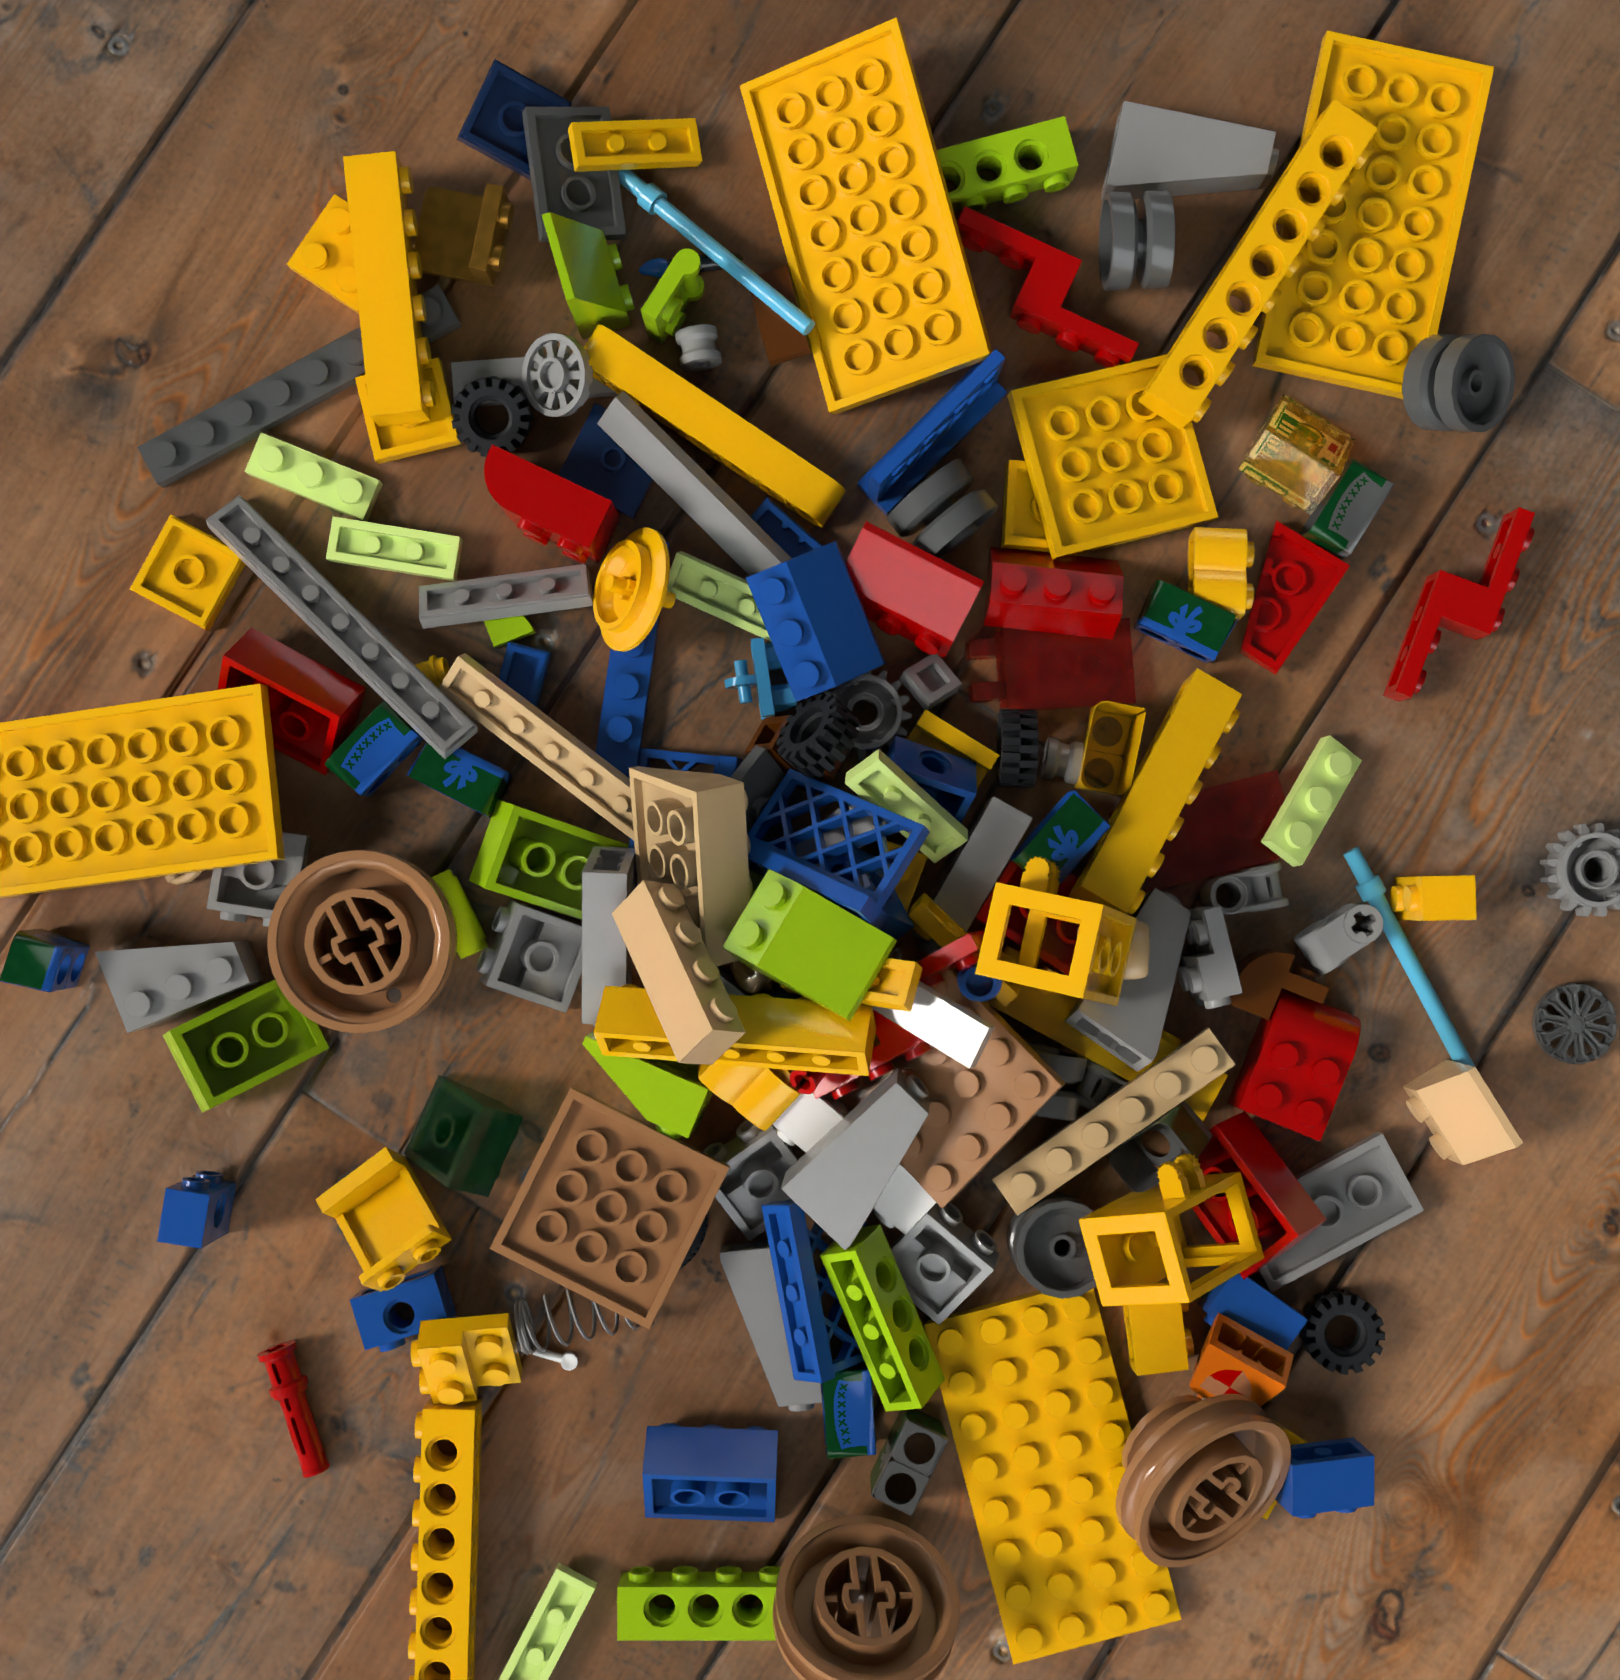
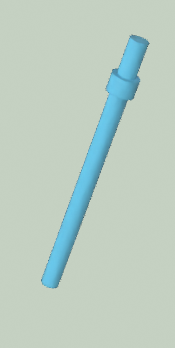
M631 170L618 171L619 183L637 197L638 205L650 215H659L802 335L806 336L811 332L815 321L667 200V194L654 183L647 184Z
M1359 846L1343 853V856L1358 882L1355 886L1363 902L1368 901L1370 906L1375 907L1381 913L1383 931L1452 1061L1475 1066L1384 895L1387 889L1380 876H1374Z

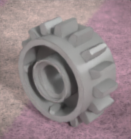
M885 670L878 677L871 675V671L836 686L834 692L823 691L825 694L831 693L850 711L859 703H868L876 710V720L869 725L860 724L856 728L859 730L858 737L851 739L855 743L852 751L857 752L858 761L864 760L866 752L874 753L878 749L881 750L884 746L889 749L894 735L905 737L907 731L900 726V723L911 720L912 714L902 711V706L910 701L909 696H898L897 691L901 683L898 680L890 685L886 681L887 671Z
M1586 823L1573 825V833L1569 830L1559 831L1557 835L1560 841L1557 843H1547L1545 846L1549 851L1547 859L1540 860V865L1545 867V875L1540 878V881L1547 883L1550 888L1547 897L1549 899H1560L1559 909L1562 911H1571L1575 908L1576 916L1589 917L1591 912L1594 916H1607V907L1611 910H1620V831L1612 829L1605 832V827L1602 823L1591 824L1589 828ZM1589 859L1596 867V874L1591 881L1584 874V866Z

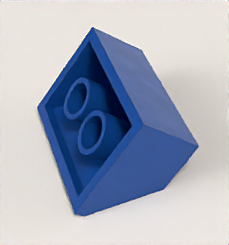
M837 540L746 577L796 702L834 688L885 664Z
M673 1423L647 1426L642 1472L645 1518L775 1522L778 1430H767L760 1426H752L746 1429H727L719 1425H706L702 1428L681 1427Z

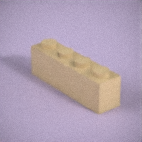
M643 880L612 912V916L678 1063L712 1065L746 1031L737 1014V1008L730 1000L722 983L719 970L705 947L702 934L689 913L682 892L675 884Z

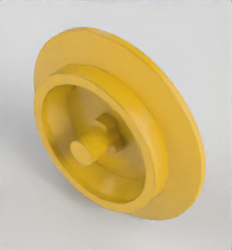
M648 527L637 529L625 540L617 543L605 557L598 572L593 594V611L605 643L613 650L626 652L637 647L653 628L662 607L670 609L675 603V594L667 591L670 573L668 547L663 536L655 529Z

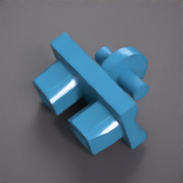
M764 637L751 639L750 647L754 674L749 675L747 660L734 661L736 677L725 679L724 684L725 689H738L740 704L753 702L751 687L756 686L761 720H763L764 718L774 717L775 713L796 707L797 702L789 684L774 686L770 684L769 670L782 669L772 642L764 643Z

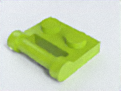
M685 248L674 256L641 308L647 335L660 344H663L669 334L675 336V333L680 330L686 318V314L683 311L689 301H697L704 295V281L698 274L701 269V261L696 251Z

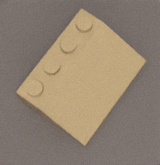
M640 766L630 767L629 777L637 886L643 880L677 885L685 898V904L695 925L702 934V940L713 963L719 966L738 961V959L723 949L722 946L753 894L748 864V854L751 845L746 828L748 797L744 790V782L721 774Z

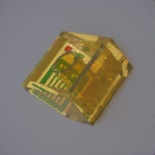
M1283 394L1246 451L1238 470L1245 473L1252 483L1258 486H1265L1280 495L1283 501L1290 507L1302 509L1311 515L1341 476L1355 438Z

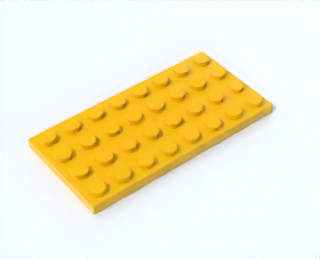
M898 18L891 19L739 85L801 311L815 321V325L808 334L829 413L839 414L984 361L992 353V348L902 23Z
M1326 31L1321 43L1299 147L1320 114L1336 99L1378 128L1369 144L1374 146V149L1359 170L1353 167L1346 180L1351 185L1336 206L1330 203L1323 216L1328 221L1323 230L1313 242L1307 239L1299 251L1305 255L1300 266L1290 278L1284 275L1276 287L1282 293L1272 309L1267 314L1263 313L1252 366L1403 399L1402 383L1404 369L1411 352L1421 340L1438 334L1493 76V66ZM1323 152L1325 162L1330 166L1336 167L1334 157L1329 153ZM1299 188L1302 199L1308 203H1314L1312 194L1306 189ZM1282 225L1280 236L1291 240L1288 228Z
M254 684L0 722V898L285 860L268 686Z
M1094 1289L1081 1296L1063 1299L1035 1291L950 1314L940 1325L932 1319L923 1321L926 1335L945 1378L940 1388L1013 1665L1182 1620L1168 1567L1151 1562L1140 1550L1136 1540L1130 1537L1123 1529L1117 1518L1116 1496L1125 1472V1468L1122 1465V1451L1131 1433V1427Z

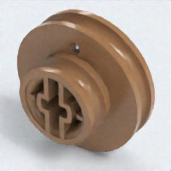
M351 850L328 855L313 862L288 883L278 898L271 914L268 927L267 950L271 970L279 988L300 1013L329 1029L349 1033H368L390 1028L412 1019L437 998L447 983L454 966L457 951V929L448 899L434 879L420 867L404 858L384 852ZM377 909H383L391 913L395 919L390 917L381 918ZM374 930L378 940L368 945L370 950L362 951L358 941L367 937L365 931ZM400 943H401V952H399L398 948L396 947V945H398V944H400ZM392 988H397L401 991L400 1001L392 1002L389 999L388 993Z
M1223 1394L1204 1400L1193 1395L1173 1397L1157 1405L1141 1418L1128 1436L1122 1451V1465L1125 1468V1472L1116 1496V1514L1119 1523L1127 1534L1136 1540L1138 1547L1144 1555L1157 1565L1172 1568L1183 1567L1206 1560L1240 1539L1260 1520L1272 1505L1289 1471L1291 1462L1289 1439L1286 1433L1274 1421L1268 1418L1266 1412L1257 1402L1247 1396Z
M852 1515L835 1518L805 1533L786 1555L779 1571L773 1602L774 1635L783 1658L800 1680H936L949 1660L959 1625L960 1597L957 1583L941 1553L926 1538L913 1529L899 1522L878 1516Z

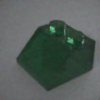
M438 1075L404 1151V1155L447 1188L489 1197L524 1117L501 1101L447 1077Z

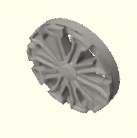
M545 334L533 342L525 355L522 366L524 392L530 404L543 415L550 417L570 416L577 412V409L583 406L589 398V386L593 384V368L589 365L588 360L590 357L587 350L582 344L577 342V339L567 334ZM543 347L546 348V352H547V356H548V357H546V356L544 355ZM535 362L539 364L537 370L533 368ZM579 364L580 371H573V369ZM573 380H580L579 386L576 385L573 382ZM538 381L539 387L535 390L533 384H536ZM548 395L546 404H544V398Z

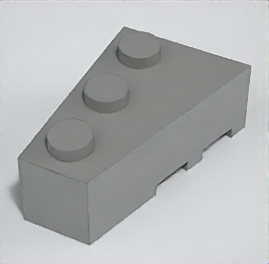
M249 941L95 952L127 1033L148 1029L264 981Z

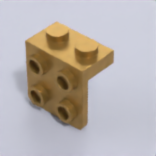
M486 183L484 197L438 187L426 189L418 222V235L415 237L413 252L418 251L422 273L494 287L497 271H502L505 261V246L503 245L505 232L510 230L514 216V205L510 203L504 186Z

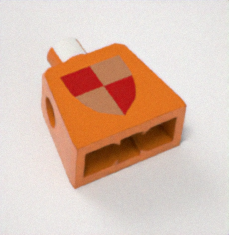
M1218 1313L1196 1360L1189 1386L1192 1391L1197 1393V1397L1202 1400L1223 1394H1239L1253 1399L1261 1407L1287 1386L1294 1354Z

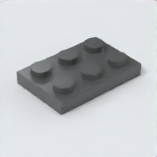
M525 107L522 117L539 242H549L541 215L548 212L603 230L606 240H622L626 235L618 170L575 172L568 134V127L571 122L611 121L610 108Z

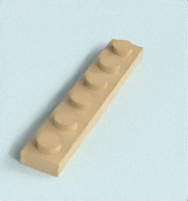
M466 653L459 655L438 688L454 704L634 841L630 778Z
M1207 1027L1080 1115L1076 1120L1070 1122L994 1175L992 1180L1018 1216L1236 1064Z

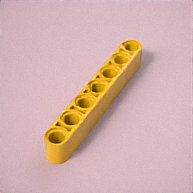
M598 324L584 345L590 357L588 361L589 365L593 368L594 379L617 394L624 391L645 413L808 522L822 528L846 493L845 488L836 480L609 328Z

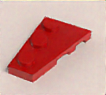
M1276 520L1240 653L1276 675L1348 571L1350 565Z

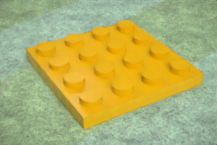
M1166 355L1011 390L1007 395L1052 560L1213 522L1218 518L1192 421L1179 429L1138 402L1139 397Z

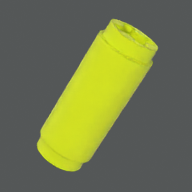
M451 869L431 877L442 889L451 906L457 929L456 953H458L460 959L467 958L483 950L484 947H489L485 940L487 937L457 876H454Z

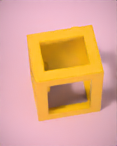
M1034 856L1033 859L1030 858V861L1026 862L1027 865L1024 867L1026 871L1022 874L1020 887L996 882L975 974L1118 1006L1137 918L1103 904L1057 895L1058 878L1061 877L1059 876L1061 872L1058 869L1059 866L1046 858L1043 859L1041 856L1039 858ZM1012 905L1030 909L1017 964L1000 960ZM1048 918L1080 924L1069 976L1037 969Z
M1184 1153L1177 1156L1173 1162L1170 1160L1158 1167L1157 1178H1159L1160 1182L1144 1192L1132 1191L1079 1218L1080 1228L1102 1306L1190 1303L1264 1259L1241 1172L1203 1175V1171L1199 1167L1201 1164H1199L1195 1155ZM1218 1193H1226L1239 1242L1187 1246L1179 1214ZM1220 1266L1190 1284L1186 1268ZM1166 1277L1169 1283H1157Z

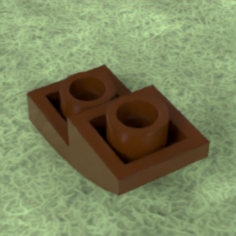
M788 265L759 275L799 308L795 286ZM750 292L770 365L774 366L811 354L808 334L806 336L802 335Z

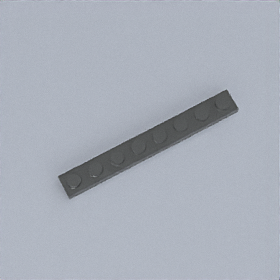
M439 284L422 293L426 305L427 320L420 322L422 337L428 338L429 344L462 327ZM361 327L138 446L137 448L157 485L162 488L170 485L255 439L261 432L266 433L355 385V377L365 375Z

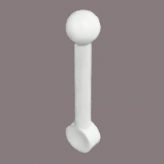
M516 1341L518 1351L523 1352L519 1341ZM536 1348L533 1353L535 1356L561 1363L562 1368L568 1371L575 1369L578 1364V1356L572 1351L560 1354L550 1350L542 1352Z

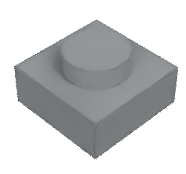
M938 654L929 655L904 670L899 679L924 710H929L952 696L962 685Z

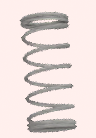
M567 1288L570 1329L568 1341L564 1342L553 1320L548 1295L544 1293L547 1337L545 1347L542 1348L536 1340L533 1318L527 1301L521 1298V1300L517 1299L514 1303L516 1332L521 1349L526 1355H533L536 1348L542 1352L547 1350L551 1339V1327L558 1341L567 1347L573 1338L574 1321L583 1338L591 1341L596 1332V1312L605 1331L609 1335L614 1336L619 1326V1314L615 1313V1326L613 1332H611L603 1318L599 1304L591 1300L592 1332L591 1336L588 1337L576 1314L571 1290ZM625 1318L629 1327L637 1331L640 1325L636 1324L634 1326L629 1319Z

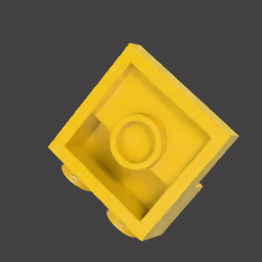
M509 1313L420 1321L418 1339L411 1342V1362L413 1367L422 1366L419 1372L420 1392L422 1395L430 1394L433 1405H454L460 1402L477 1401L478 1386H502L504 1384L521 1383L522 1365Z

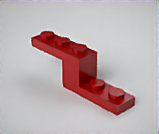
M964 206L957 221L963 246L975 252H983L985 250L999 257V261L1011 269L1022 270L1024 268L1029 270V274L1010 315V318L1017 320L1016 324L1021 329L1032 334H1039L1041 331L1056 338V344L1068 351L1078 352L1080 349L1095 356L1094 361L1105 368L1130 363L1139 345L1138 342L1061 307L1081 265V259Z
M1518 507L1503 516L1479 584L1443 570H1439L1426 577L1383 696L1400 702L1412 698L1413 694L1417 695L1420 692L1427 675V671L1423 670L1427 655H1431L1435 651L1441 638L1442 631L1437 629L1438 626L1474 640L1491 635L1492 632L1498 630L1505 615V608L1501 607L1506 592H1510L1514 588L1520 574V569L1516 567L1521 552L1527 550L1534 536L1535 529L1530 527L1535 516L1534 512Z
M985 931L968 933L917 961L922 967L919 981L933 988L945 981L941 975L945 971L956 967L957 971L961 972L976 965ZM873 1010L876 1025L875 1033L881 1044L873 1048L869 1072L871 1081L895 1070L892 1061L905 1055L909 1062L932 1050L927 1042ZM827 1073L813 1094L816 1099L832 1094L834 1100H838L857 1090L858 1087L855 1081L864 1076Z

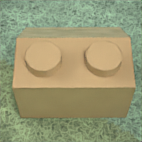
M1446 1059L1403 1086L1410 1097L1406 1100L1407 1107L1420 1123L1425 1121L1433 1134L1429 1137V1141L1443 1160L1448 1158L1458 1164L1466 1165L1517 1148L1523 1144V1141L1475 1066Z

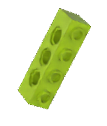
M1065 116L937 150L944 178L951 180L957 186L956 190L948 192L954 213L963 211L964 206L979 212L985 209L987 204L1000 200L1007 204L1015 203L1026 198L1029 195L1028 193L1045 189L1047 193L1062 190L1073 181L1079 166ZM1022 158H1032L1038 163L1039 168L1027 170L1020 165L1019 160ZM985 168L991 169L997 174L998 178L993 181H985L979 177L977 172Z
M881 1225L861 1227L853 1243L846 1250L834 1241L820 1255V1258L885 1411L922 1409L945 1380Z
M649 1566L632 1567L628 1572H621L617 1587V1641H776L772 1612L776 1584L781 1567L766 1566L761 1568L759 1572H742L741 1568L735 1566L719 1567L716 1569V1572H698V1569L692 1566H679L672 1569V1572H654V1568ZM664 1594L669 1596L674 1601V1604L668 1608H660L655 1605L652 1598L656 1595ZM708 1594L713 1596L718 1601V1604L712 1608H704L695 1599L700 1595ZM752 1594L757 1596L762 1603L755 1608H747L740 1603L739 1599L745 1595Z

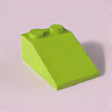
M552 212L541 214L564 295L581 338H589L598 324L612 331L631 326L627 311L634 310L635 307L628 284L619 286L615 271L623 269L616 243L607 245L603 230Z
M498 799L469 881L485 889L582 920V871L593 846L629 848V845Z
M768 869L722 948L745 966L851 1021L897 941L890 935L805 886Z
M275 979L162 1035L202 1112L210 1110L329 1049L318 1024L300 1013L288 1001Z
M593 1031L585 1036L582 1043L583 1046L644 1118L657 1125V1131L674 1139H680L681 1136L689 1138L702 1121L713 1095V1092L698 1079L699 1064L678 1063V1061L605 1056L600 1051Z

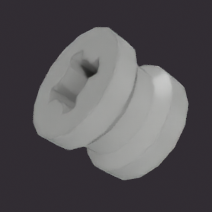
M709 324L693 325L682 328L675 333L676 344L682 349V355L679 358L681 370L688 372L703 371L715 368L722 363L721 352L715 348V341L718 338L716 326Z
M1048 737L1042 759L1041 779L1051 780L1053 777L1063 778L1066 783L1075 785L1078 781L1082 764L1083 742L1074 741L1071 744H1064L1058 738Z

